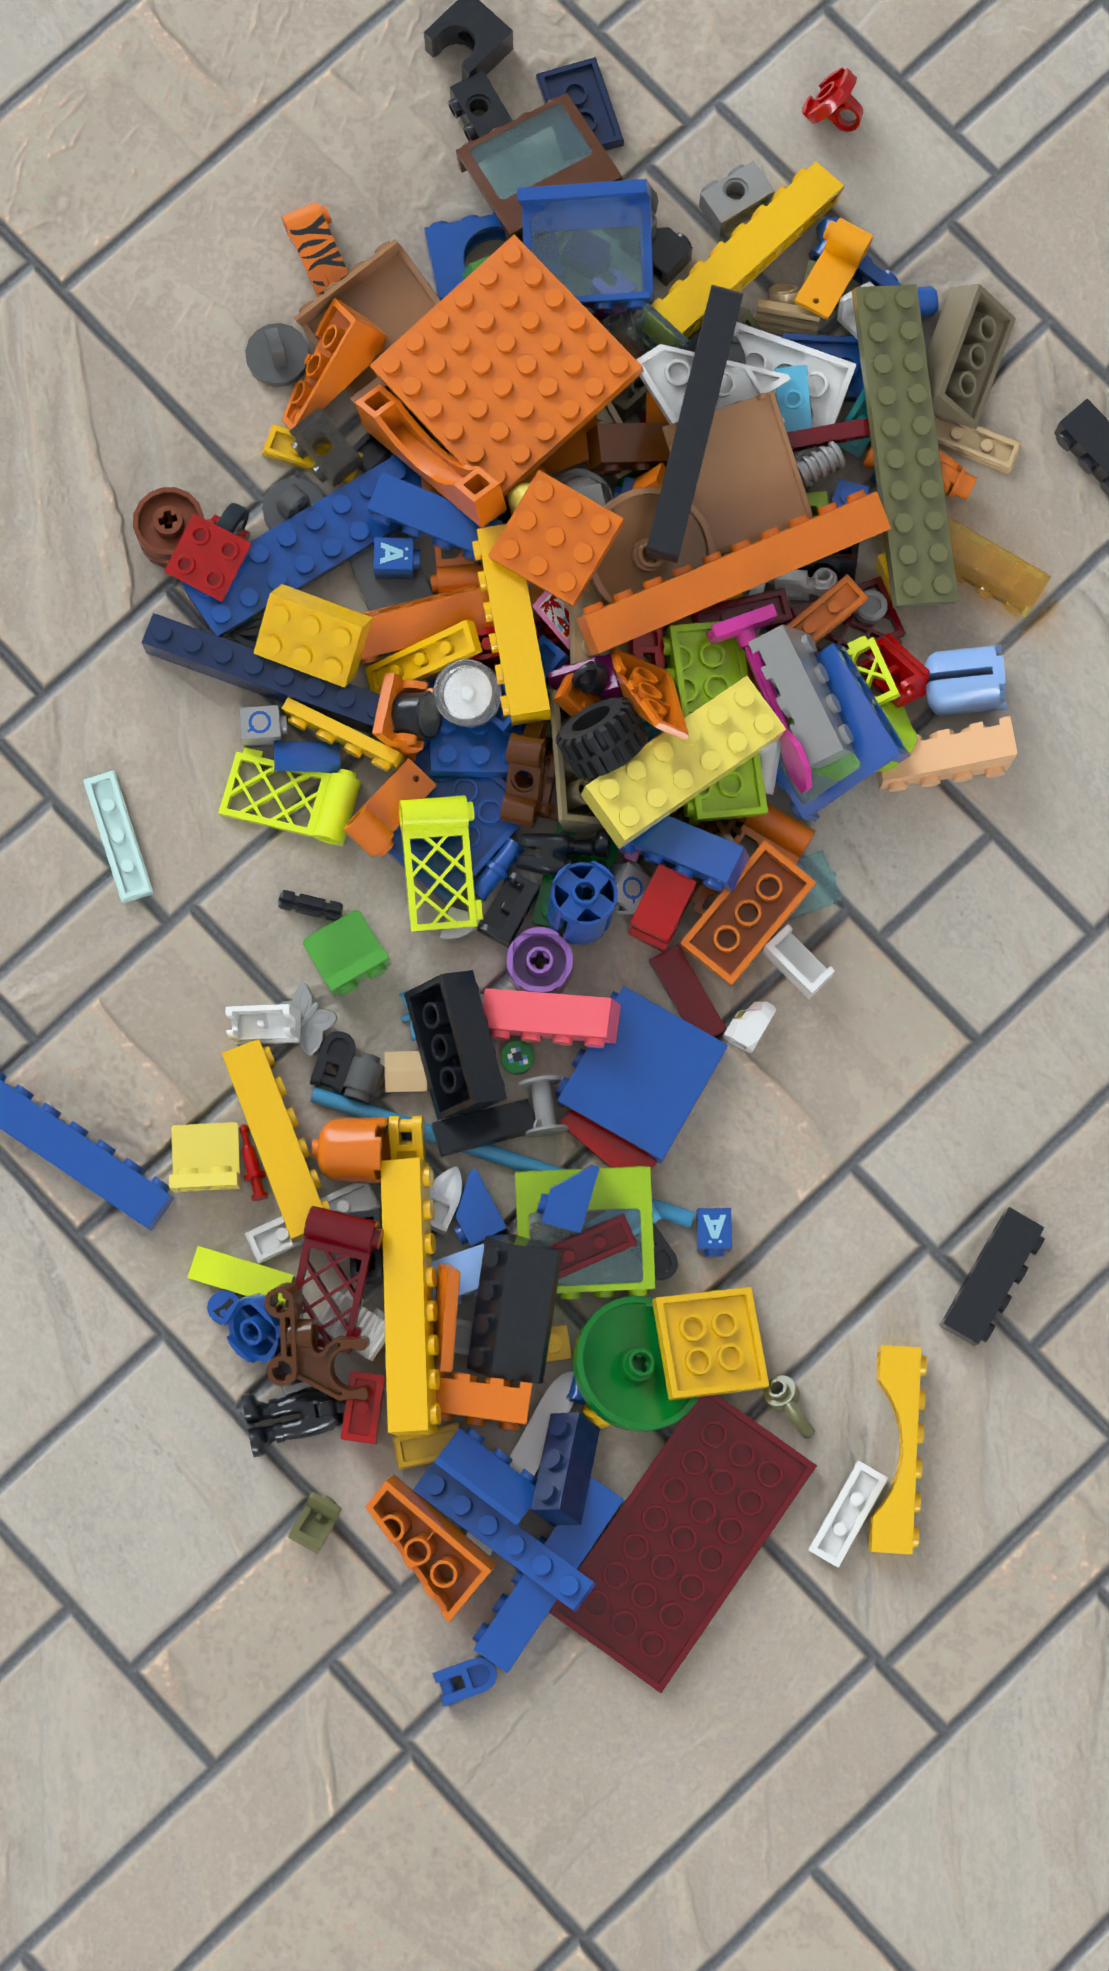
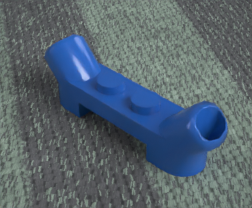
M825 218L817 225L818 243L808 253L810 260L817 261L827 241L822 238L829 222L831 220L837 222L839 218ZM867 254L853 276V279L861 285L869 281L874 286L902 285L892 272L881 270L873 264L872 259ZM932 286L917 287L921 318L933 317L938 311L936 289Z

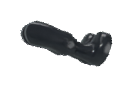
M600 828L595 837L588 840H576L575 836L565 831L559 834H519L518 846L532 850L539 849L541 850V856L517 855L515 868L556 877L558 871L568 863L572 865L583 862L573 860L568 857L569 855L581 854L609 859L611 837L605 828ZM595 861L608 869V862Z

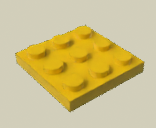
M752 1287L656 1297L652 1300L669 1400L759 1390L769 1387Z

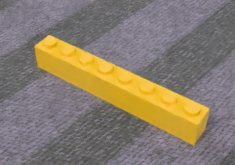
M817 161L807 170L805 168L800 169L787 188L782 186L776 191L771 199L772 202L767 206L764 204L760 205L746 225L744 223L739 224L726 243L723 241L719 242L705 262L702 260L698 261L684 281L678 279L671 286L668 295L663 300L657 298L647 310L649 316L645 329L662 344L679 348L701 328L712 285L742 291L837 204L844 185Z
M420 1157L381 1161L388 1433L396 1436L437 1433V1424L441 1423V1408L436 1403V1390L440 1388V1374L438 1369H435V1355L439 1354V1340L437 1335H434V1321L438 1319V1307L436 1301H433V1287L437 1285V1273L435 1267H432V1254L436 1251V1240L434 1234L431 1233L430 1221L435 1218V1207L433 1200H430L429 1189L434 1184V1174L429 1163Z

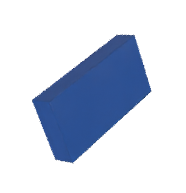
M274 741V771L338 773L340 770L339 743L331 745L326 742Z

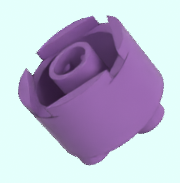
M546 927L527 929L508 948L506 963L509 980L516 991L560 994L568 985L572 976L573 954L571 947L553 929ZM538 957L543 958L546 964L541 970L536 969V965L533 964L536 963Z

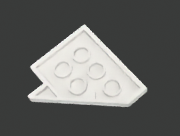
M660 344L636 360L644 369V372L639 377L668 423L673 424L678 422L695 352ZM727 360L715 410L758 396L760 393L774 391L791 378L788 374Z

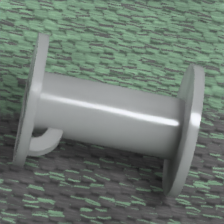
M538 1076L522 1080L518 1083L519 1088L531 1089L535 1121L533 1129L525 1132L527 1137L553 1136L569 1130L568 1125H556L551 1086L562 1081L561 1076Z

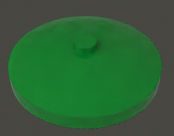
M647 1296L622 1297L599 1308L582 1326L573 1351L574 1376L585 1402L607 1423L631 1432H652L670 1426L683 1418L699 1398L669 1400L652 1304L654 1298Z

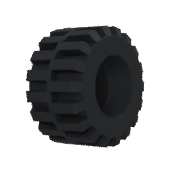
M614 697L594 703L574 715L560 729L555 741L577 778L580 777V779H590L608 774L629 762L645 746L649 735L631 702L625 697Z

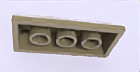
M980 284L950 287L926 352L934 415L936 418L977 429L1016 320Z
M557 690L549 691L559 823L565 832L593 834L604 827L581 797V793L585 786L597 777L590 779L577 778L556 744L557 734L572 717L552 700ZM598 696L601 700H605V697Z

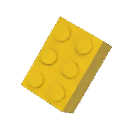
M281 584L269 595L253 654L345 688L356 677L373 617Z

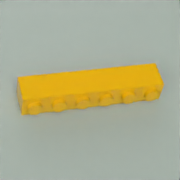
M506 524L478 528V540L472 541L475 561L482 560L483 571L478 572L481 592L487 591L489 602L483 603L486 623L493 622L495 633L489 634L492 654L499 653L500 664L494 665L497 684H504L506 696H500L503 716L510 715L511 725L514 726L551 719V711L527 580L488 557Z
M260 1039L222 1052V1056L293 1244L304 1239L305 1222L312 1206L331 1209L328 1201H320L316 1189L322 1188L316 1169L309 1171L305 1158L310 1157V1153L304 1138L297 1140L293 1128L299 1125L293 1108L286 1109L281 1097L286 1096L287 1093L281 1077L274 1078L270 1067L276 1064L270 1047L263 1048Z

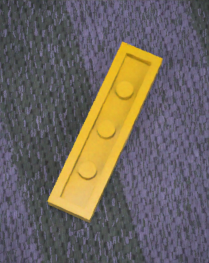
M472 620L462 621L365 667L370 690L378 694L381 693L385 673H396L404 681H421L483 652L475 623Z
M289 697L282 706V710L289 717L288 723L302 731H305L306 727L316 731L315 735L322 741L331 745L336 741L344 745L343 749L354 757L361 758L362 755L373 759L371 763L385 772H389L390 768L396 771L405 761L399 751Z

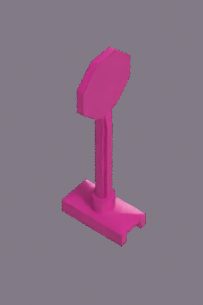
M770 604L713 624L711 626L712 630L707 631L706 635L711 645L736 637L740 649L745 651L763 698L786 728L780 737L782 759L791 781L802 794L808 792L813 787L810 764L802 744L788 729L786 715L776 701L777 692L770 679L766 680L761 670V667L765 666V662L760 651L753 653L748 644L749 641L757 638L755 630L770 625L778 616L774 605Z

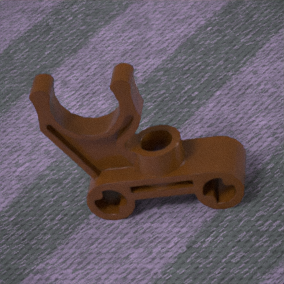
M548 720L527 723L523 735L512 733L506 751V761L509 764L506 794L500 811L501 822L534 828L536 825L545 773V756L552 748L553 738L546 737ZM522 770L529 772L533 778L525 776Z
M286 1282L269 1291L265 1296V1309L271 1316L280 1318L281 1353L273 1358L267 1366V1374L270 1381L277 1386H287L296 1379H299L339 1401L346 1399L366 1400L372 1393L371 1387L369 1385L359 1387L347 1386L337 1377L334 1363L336 1356L341 1350L349 1348L359 1351L365 1350L370 1345L369 1337L365 1335L361 1337L340 1335L328 1343L323 1350H320L317 1346V1320L303 1319V1296L299 1287L293 1283ZM278 1293H282L283 1299L289 1300V1307H285L284 1301L278 1300ZM283 1362L290 1365L292 1371L289 1374L284 1373L281 1369Z

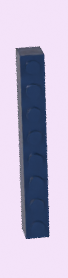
M153 613L141 642L146 654L285 703L289 697L346 726L373 735L372 730L380 694L350 683L345 688L253 654V648Z

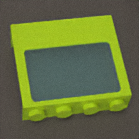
M650 1166L599 1168L581 1231L624 1213L638 1245L558 1280L557 1293H561V1299L581 1298V1292H594V1297L597 1298L614 1297L615 1291L628 1290V1296L648 1295V1289H656ZM583 1169L515 1171L518 1236L549 1246L577 1233L542 1223V1214L536 1212L542 1193L548 1195L552 1186Z

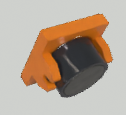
M385 673L372 734L388 747L399 751L405 760L409 758L411 761H415L417 752L423 750V741L434 740L439 735L442 726L441 706L438 698L434 695L435 689L428 688L427 682L416 680L404 681L396 673Z

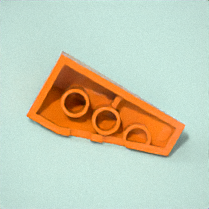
M335 297L315 332V336L319 338L313 355L307 353L305 358V377L295 384L282 417V421L296 434L372 363L375 356L382 351L384 340L387 337L375 323Z
M615 647L612 648L610 654L623 696L631 702L637 715L655 728L686 740L689 733L672 674L666 669Z

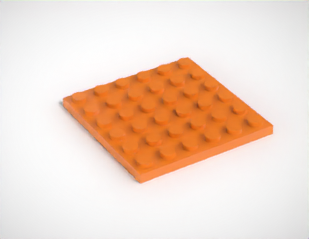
M515 234L369 365L372 371L463 466L466 464L480 466L500 483L504 498L517 484L526 479L644 372L642 365Z

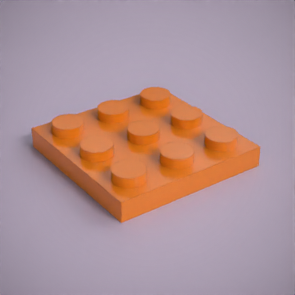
M538 470L488 557L575 608L625 523V519Z

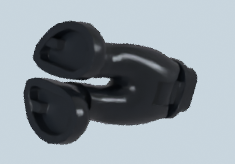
M318 1389L293 1393L279 1399H269V1403L258 1401L256 1396L250 1393L241 1395L247 1425L259 1423L270 1418L273 1420L294 1414L301 1415L297 1419L273 1423L272 1426L249 1428L248 1434L253 1457L263 1456L267 1451V1447L274 1441L281 1443L285 1442V1440L312 1437L343 1424L346 1400L339 1401Z

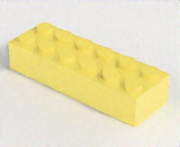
M745 676L684 718L689 733L686 740L663 732L647 743L629 762L608 774L600 775L585 786L581 797L619 849L776 742L785 732L786 728L748 676Z

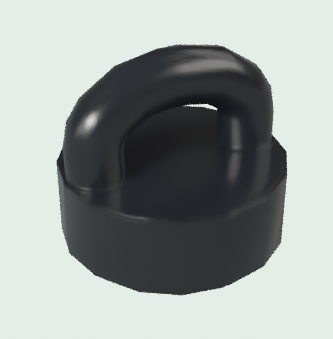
M589 661L579 667L574 673L572 685L574 688L582 690L585 694L600 695L607 685L608 672L603 663Z

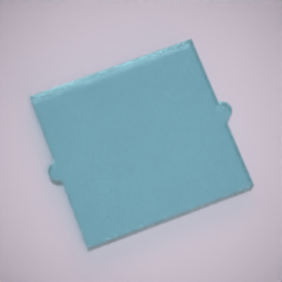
M649 303L644 305L642 312L636 317L638 322L633 333L651 349L663 344L686 350L690 340Z
M823 850L799 859L796 866L815 880L816 885L788 920L843 900L834 879L836 873L831 872Z

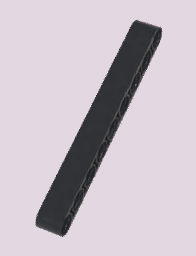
M716 285L711 286L645 556L678 563L744 292Z

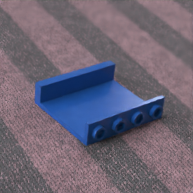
M623 986L619 994L613 991L610 998L621 1004L616 1044L605 1043L604 1048L588 1047L587 1050L580 1048L571 1064L576 1068L570 1079L564 1076L555 1091V1094L559 1096L557 1105L562 1108L566 1106L649 1153L650 1157L661 1164L728 1045Z

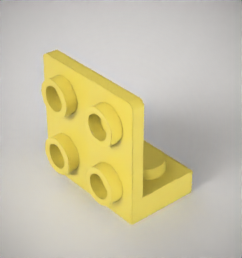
M237 1122L173 1125L171 1127L173 1175H169V1188L173 1192L241 1189L239 1125Z

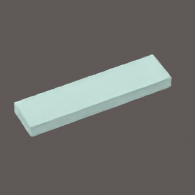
M115 770L84 779L83 782L121 902L124 904L154 894Z

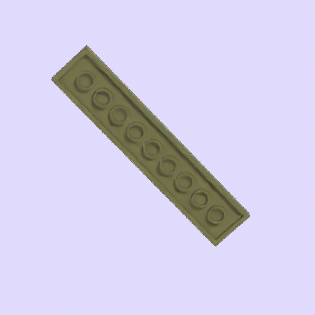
M917 284L855 287L851 292L877 490L892 528L883 532L893 608L955 604L959 601Z

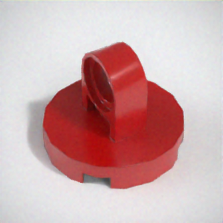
M843 67L831 73L818 85L821 90L814 99L811 95L807 98L802 107V114L812 124L819 123L828 118L841 131L852 132L856 130L864 113L861 104L851 94L857 77L848 68L844 70ZM850 110L856 115V119L852 121L845 120L840 115V112Z

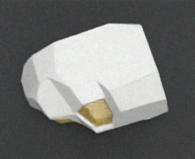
M767 1001L753 1002L748 1009L738 1011L724 1033L723 1038L741 1050L752 1054L776 1012L775 1006Z

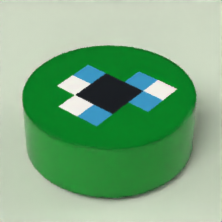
M515 1040L504 1046L501 1052V1063L507 1072L521 1075L529 1071L533 1065L534 1053L526 1042Z

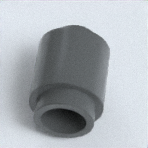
M362 1052L361 1057H353L343 1085L346 1088L345 1097L369 1104L371 1097L376 1095L385 1066L379 1064L381 1058Z

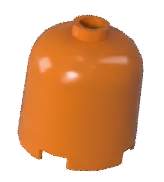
M335 1118L328 1121L321 1129L319 1139H313L312 1158L318 1159V1165L322 1174L328 1179L338 1182L381 1185V1161L391 1160L389 1133H385V1126H388L389 1119Z

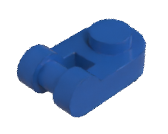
M475 1657L432 1673L435 1683L439 1682L443 1693L440 1696L443 1706L489 1690L495 1684L497 1678L495 1665L484 1657ZM461 1674L466 1687L456 1690L452 1677Z

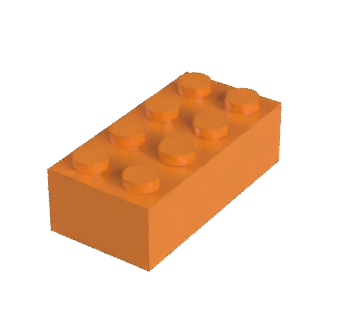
M764 840L748 859L733 892L724 889L682 939L680 947L732 988L761 953L765 945L775 936L812 891L816 881Z

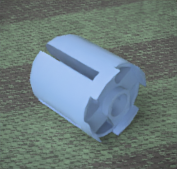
M1002 645L938 651L930 655L925 663V667L930 670L928 684H926L927 703L930 709L939 716L1007 710V701H1000V699H1006L1003 655L996 656V654L1002 653Z

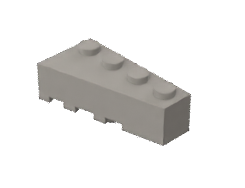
M781 625L749 641L748 644L752 652L760 651L765 666L761 667V670L766 680L770 679L771 683L780 692L777 694L776 701L788 718L792 717L794 722L790 724V729L802 744L810 767L820 769L853 753L854 749L851 742L854 741L852 732L847 724L842 723L838 713L841 712L840 703L833 693L831 694L826 682L829 681V677L824 666L817 662L814 654L817 648L809 633L806 634L804 631Z

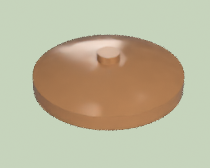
M643 487L630 490L616 496L603 506L625 519V523L590 580L595 592L606 605L614 602L613 595L631 588L633 593L644 589L643 582L657 576H661L664 581L674 576L672 570L688 563L691 564L692 568L703 564L702 557L715 552L714 540L709 525L701 512L693 504L678 563L645 556L661 488Z

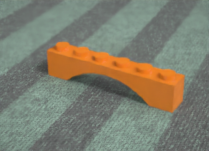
M381 384L355 402L363 428L481 528L507 510L500 483L480 466H470L467 464L463 466L453 456L443 450L419 426L401 401Z

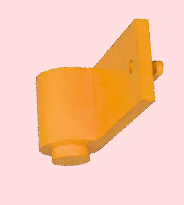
M841 217L837 222L832 220L829 222L822 237L827 240L825 248L794 300L795 304L826 320L831 316L874 238V235Z

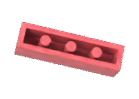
M485 988L483 1009L487 1017L492 1039L510 1040V1036H521L522 1041L541 1043V1038L553 1039L555 1044L567 1046L572 1045L573 1041H585V1046L593 1048H604L605 1043L616 1044L621 1004L612 998Z

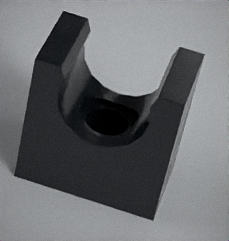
M457 0L424 31L425 51L433 58L439 56L442 50L449 45H465L472 50L471 56L465 59L461 65L462 80L481 70L487 75L514 49L513 30L480 0Z

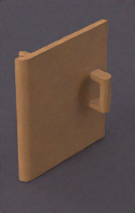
M774 391L760 393L758 396L716 409L714 412L692 504L701 512L709 525L714 540L715 552L720 551L721 554L732 551L730 545L749 538L750 543L756 542L761 539L759 533L778 526L779 531L789 528L788 521L798 516L807 514L809 519L813 517ZM678 422L662 427L669 451H671Z

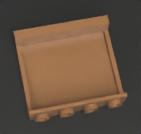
M394 239L391 242L388 241L381 244L375 250V254L367 261L355 264L350 269V274L341 281H335L328 285L323 295L315 301L312 300L305 303L299 309V313L293 318L302 326L311 341L317 346L319 338L315 336L317 327L334 297L375 323L387 335L384 340V347L372 361L374 362L441 300L404 248ZM370 366L345 388L351 396L350 400L355 407V402L379 384L393 394L387 385L372 371Z

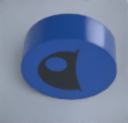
M227 1290L218 1291L213 1294L207 1305L208 1314L211 1319L224 1325L227 1309L239 1300V1297Z

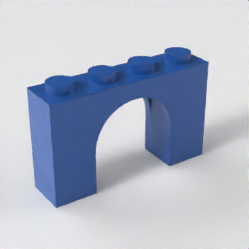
M494 212L491 215L481 217L469 215L460 221L450 223L438 221L429 227H424L425 242L439 299L442 300L464 280L461 274L465 270L466 259L477 245L489 240L506 241L505 230ZM551 232L535 241L536 257L564 285L565 274L556 233Z

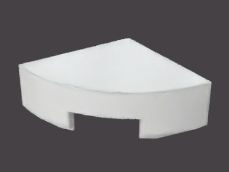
M450 906L448 915L455 921L469 920L467 911ZM477 927L442 930L440 939L454 941L467 936Z

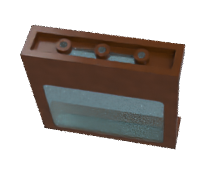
M567 93L558 98L550 99L539 108L521 114L517 119L492 129L488 134L474 141L466 142L461 148L456 150L460 171L462 173L468 171L505 230L506 241L515 234L523 242L522 206L518 202L517 188L623 181L621 173ZM551 232L538 233L535 241Z

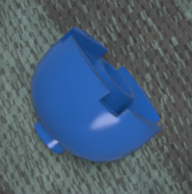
M257 1293L237 1300L227 1309L224 1317V1326H229L231 1334L227 1336L230 1346L237 1355L251 1363L256 1361L266 1363L281 1352L280 1318L271 1316L265 1309L264 1301L266 1294Z

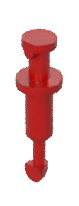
M242 1124L239 1127V1133L242 1134L243 1138L242 1154L247 1171L243 1178L245 1182H251L254 1193L251 1196L252 1201H260L268 1198V1194L263 1191L261 1179L266 1177L265 1171H260L255 1147L250 1145L247 1134L250 1131L249 1126Z

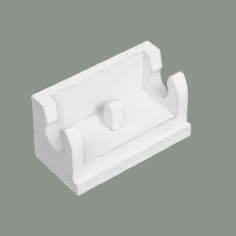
M290 1004L226 1007L225 1016L232 1021V1030H227L226 1033L228 1038L235 1041L236 1045H244L260 1039L261 1044L300 1043L301 1010Z

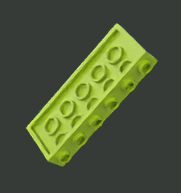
M721 621L670 625L663 633V653L667 664L665 669L672 674L684 718L745 676H748L745 651L740 649L736 637L713 645L708 640L706 632L712 630L711 626ZM760 753L683 805L684 816L689 817L690 825H698L702 821L764 816L768 813Z

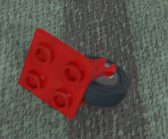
M231 503L221 517L215 514L211 519L206 520L193 513L164 572L223 602L252 546V543L246 541L250 536V532L245 530L249 518V510L237 503Z

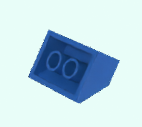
M470 1426L466 1432L459 1428L434 1463L517 1526L532 1505L537 1477L525 1468L521 1473L512 1468L509 1464L513 1459L499 1448L492 1452L482 1445L485 1438Z

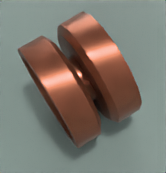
M162 487L149 492L139 501L133 513V529L143 554L153 564L166 568L193 513L205 519L199 502L189 492L177 487Z

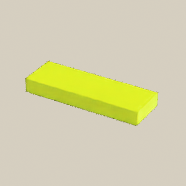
M197 1246L187 1278L243 1296H249L257 1293L267 1295L269 1291L281 1283H293L295 1276ZM278 1293V1300L284 1301L286 1305L287 1300L283 1299L282 1293Z

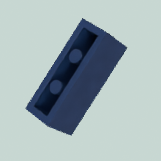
M579 1412L550 1414L531 1511L551 1525H581L600 1428Z

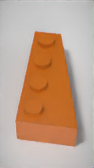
M439 1371L440 1388L436 1390V1403L441 1408V1421L452 1422V1416L465 1417V1424L485 1427L486 1421L499 1422V1429L519 1432L520 1426H527L532 1383L520 1381V1384L505 1379L492 1377L483 1379L470 1374H449Z
M396 1475L387 1479L365 1506L390 1543H393L403 1556L402 1560L421 1581L425 1592L430 1598H433L441 1609V1614L448 1623L458 1614L498 1565L493 1558Z

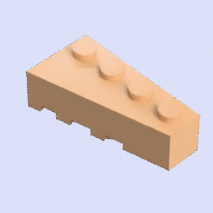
M1011 716L999 718L1000 725L986 727L983 725V722L969 724L970 727L964 728L960 731L961 733L956 734L950 729L939 730L928 735L929 739L922 740V736L917 735L916 744L909 753L911 756L893 769L877 772L879 789L888 788L890 792H897L907 789L910 784L921 783V787H931L940 784V780L953 778V782H964L973 778L972 775L985 774L987 778L1004 775L1005 770L1009 769L1018 754Z

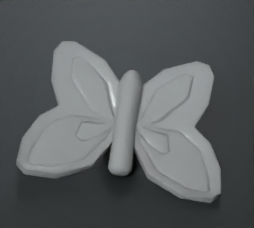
M301 983L295 992L293 1001H284L280 1004H290L301 1010V1049L308 1056H313L321 1047L323 1031L333 1026L337 1021V1015L328 1009L319 1010V1003L313 1004V995L309 986L306 983Z

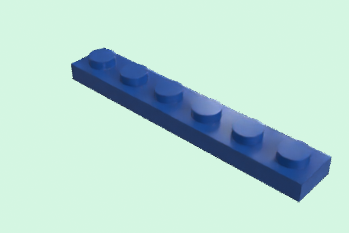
M434 1462L413 1489L576 1612L596 1585L595 1582L520 1526H516Z

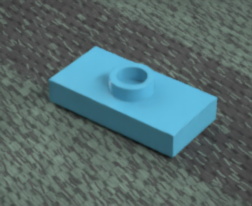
M807 365L774 368L775 372L788 374L791 378L776 389L777 403L780 413L785 420L786 432L812 428Z

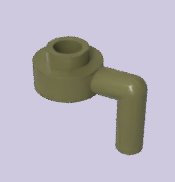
M785 1375L771 1378L769 1380V1387L763 1390L764 1399L775 1411L786 1412L793 1425L804 1438H811L815 1430L797 1406L800 1397L798 1386L790 1377ZM783 1387L781 1393L775 1394L778 1389Z

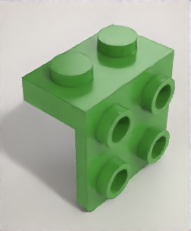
M358 910L351 911L339 918V920L309 935L303 941L306 951L333 997L340 994L341 996L350 994L359 987L358 984L367 978L372 980L381 976L388 970L387 967L391 965L390 958L384 947L380 946L363 915Z

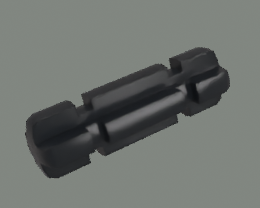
M282 890L278 900V907L283 910L291 911V908H293L296 913L321 918L323 915L326 916L327 920L331 921L339 920L342 916L343 904L330 900V903H326V899L301 893L299 896H296L295 892Z

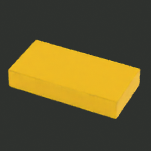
M459 1422L438 1426L437 1433L392 1436L398 1469L402 1470L433 1463L459 1430Z

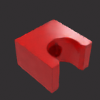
M659 864L630 921L632 927L628 935L662 952L666 951L694 895L697 882Z

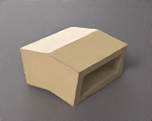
M419 1051L384 1052L385 1092L428 1091V1083Z

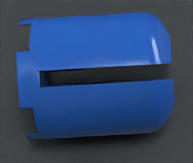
M595 861L590 863L579 862L572 865L568 863L559 870L553 880L547 904L546 918L550 929L560 934L566 927L563 939L569 944L586 945L600 939L603 936V932L608 930L618 901V889L614 881V875L605 866Z

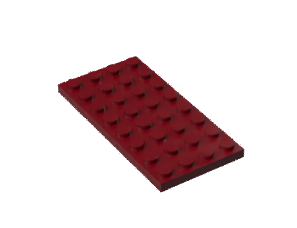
M719 1395L699 1397L692 1409L678 1424L578 1568L581 1573L596 1583L594 1588L576 1612L557 1599L549 1613L655 1690L662 1693L817 1465Z

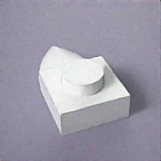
M456 1166L439 1175L434 1180L433 1186L429 1187L430 1200H433L435 1207V1218L430 1220L431 1230L441 1235H445L462 1194L461 1174Z

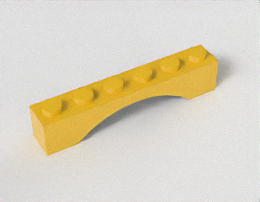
M880 1345L877 1347L876 1382L886 1394L894 1411L899 1430L900 1451L897 1471L891 1488L880 1506L869 1517L868 1552L913 1555V1548H918L919 1527H914V1513H920L921 1493L915 1492L916 1478L921 1479L923 1465L922 1458H917V1444H923L924 1424H918L919 1410H924L926 1398L925 1390L920 1389V1376H926L927 1356L921 1355L922 1347Z

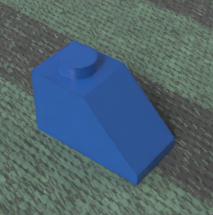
M590 1165L552 1186L548 1195L542 1193L536 1212L542 1214L541 1222L581 1234L599 1166Z
M476 1168L469 1172L456 1213V1220L459 1225L453 1227L461 1244L469 1243L471 1248L485 1243L486 1236L500 1235L507 1231V1227Z

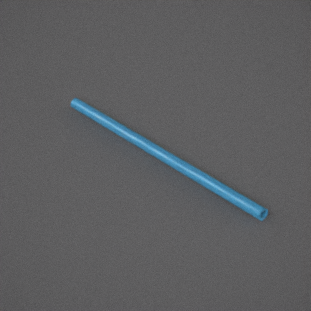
M319 1087L314 1088L310 1100L311 1103L357 1118L389 1119V1116H401V1119H412ZM425 1123V1140L437 1144L431 1128L432 1125ZM404 1132L412 1136V1132ZM491 1144L462 1151V1153L517 1171L564 1169ZM652 1198V1203L661 1219L691 1227L695 1215L694 1211Z

